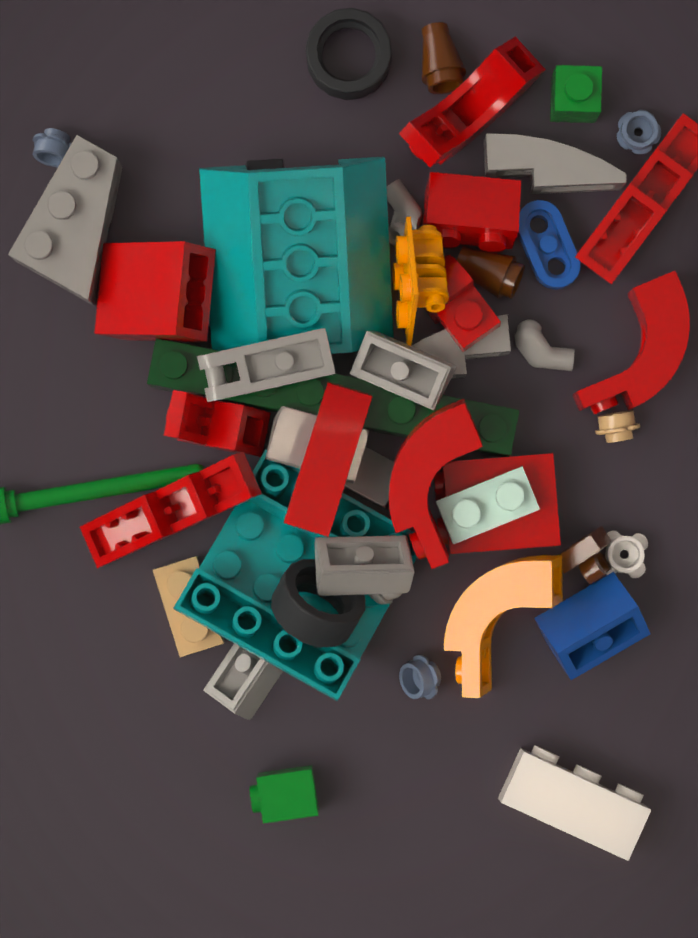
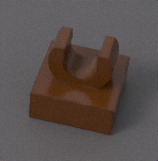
M602 526L559 554L562 556V572L564 574L578 565L586 581L592 584L612 569L607 559L599 552L612 541Z

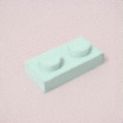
M523 466L436 501L452 544L540 510Z

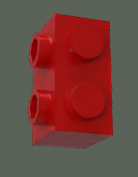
M430 172L425 189L423 225H434L437 228V231L442 234V245L444 248L457 247L462 244L478 246L481 250L487 252H500L504 249H512L519 232L521 180Z

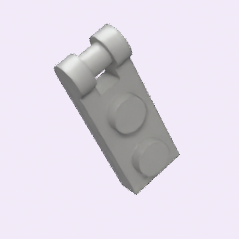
M325 328L197 356L199 369H205L208 388H204L207 402L336 374ZM236 362L240 380L227 383L223 365Z

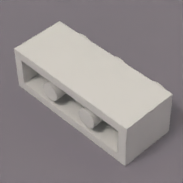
M534 745L532 752L520 748L499 794L498 799L500 802L629 861L651 812L649 807L641 803L644 795L619 783L615 791L599 784L601 775L576 764L573 772L559 766L557 762L560 756Z

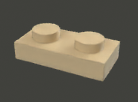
M198 556L153 570L180 657L225 643L222 636L173 609L194 571L201 566Z

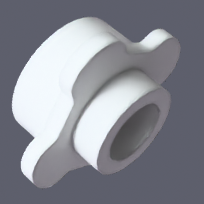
M609 531L607 534L612 541L606 546L605 558L612 569L606 572V575L618 572L627 573L631 578L641 577L646 570L643 560L644 550L648 547L647 538L640 533H636L633 536H622L617 531ZM622 550H626L628 552V557L626 559H622L620 557V552Z

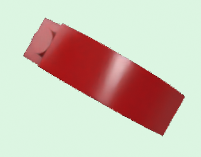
M515 36L495 48L458 88L436 106L410 121L399 134L409 144L412 153L423 160L430 168L437 163L442 165L499 118L546 69Z
M676 271L636 286L627 293L640 323L641 345L633 363L625 371L575 392L572 396L579 412L590 407L593 415L610 409L619 405L616 396L620 394L629 411L656 395L673 377L684 357L690 330L687 298Z
M464 398L436 410L423 419L410 432L396 455L391 472L389 510L395 532L399 533L414 527L416 532L409 534L413 549L419 560L428 559L431 569L449 563V553L429 508L428 491L436 473L446 463L483 447L482 440Z

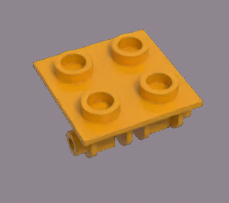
M406 217L404 236H396L397 263H393L392 281L393 289L400 292V301L396 302L397 328H405L406 344L411 346L417 308L426 307L429 312H440L445 308V304L449 300V294L447 290L446 269L444 268L445 258L443 256L442 234L437 231L434 225H423L418 230H412L411 217Z

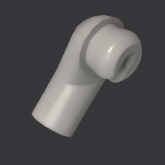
M527 319L519 323L514 336L516 347L531 366L535 368L572 371L574 349L551 347L541 333V325L535 320Z

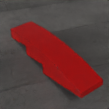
M684 113L680 116L574 257L609 284L614 282L697 171L698 123Z
M243 451L128 502L80 526V530L96 567L100 568L227 511L262 493Z

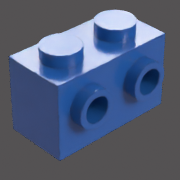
M614 572L593 582L585 589L534 618L547 645L570 680L575 679L651 634L638 605Z

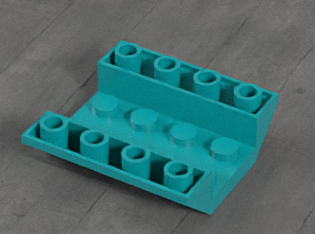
M385 157L338 159L339 165L247 170L246 165L199 168L205 247L216 249L209 315L213 350L223 351L321 328L326 329L331 354L358 351L366 331L375 330L394 338Z
M265 449L253 470L254 477L262 494L234 507L201 566L194 571L173 609L338 701L390 604L376 603L368 594H364L365 611L348 640L336 647H316L303 643L288 634L277 622L271 609L272 595L284 572L294 562L302 559H315V537L326 536L284 523L300 469L265 459L267 453ZM342 493L329 537L407 535L413 564L417 558L409 538V534L414 532L406 529L396 533L391 519ZM299 592V595L317 610L329 614H338L329 602L318 595Z

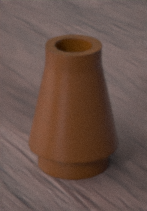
M444 22L428 24L421 30L423 36L422 82L428 86V91L433 94L453 92L464 82L463 77L466 75V69L451 38L448 24Z
M463 246L457 261L474 282L498 299L502 295L510 299L514 297L521 283L525 265L516 262V256L475 250Z

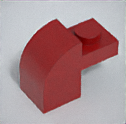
M447 254L444 256V268L446 269L449 300L445 304V308L440 312H429L426 307L423 308L435 324L441 322L462 352H465L500 327L501 321L474 287V280L455 258Z
M173 390L170 406L166 414L163 436L194 445L233 453L244 451L245 455L261 457L271 413L241 404L222 401L207 402L205 397Z

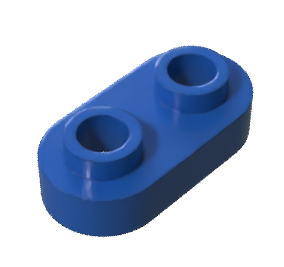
M536 200L526 204L520 211L518 237L534 275L539 283L546 288L553 290L566 288L578 276L580 261L574 258L577 255V251L558 208L548 201ZM535 218L543 219L547 226L546 231L543 233L534 232L530 227V221ZM554 259L561 261L564 265V272L560 275L550 273L548 270L549 261Z

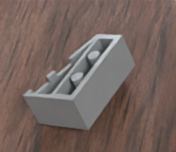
M76 135L8 254L20 265L95 306L98 293L97 286L101 271L103 243L107 241L109 226L112 223L123 168L118 158Z

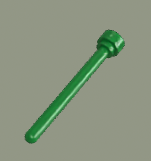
M192 464L16 494L15 490L7 491L6 487H0V524L11 523V518L19 517V512L163 488L189 474L201 471L205 467L201 464Z

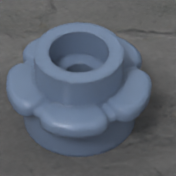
M638 110L633 113L627 112L618 121L619 131L616 134L619 145L625 150L630 149L634 154H645L651 151L652 145L657 144L660 140L661 127L654 115L646 110ZM636 128H640L642 130L641 136H636L634 134V130Z
M54 128L45 129L44 133H38L33 136L32 141L35 147L32 155L40 163L58 168L72 144L70 143L71 138L61 130Z
M416 655L413 657V660L401 667L399 680L403 691L410 698L418 699L425 697L426 699H432L438 692L437 687L441 682V673L434 662L429 661L423 655Z

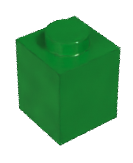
M556 65L551 77L550 122L595 123L601 113L602 66Z
M312 765L258 773L256 777L257 785L249 786L253 813L261 812L263 824L318 816L319 814Z

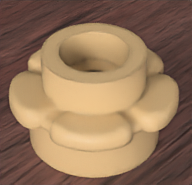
M634 410L597 416L599 430H595V433L597 435L605 434L606 443L633 439L632 430L640 428V423L635 422Z

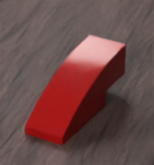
M328 381L285 516V524L329 537L373 395Z

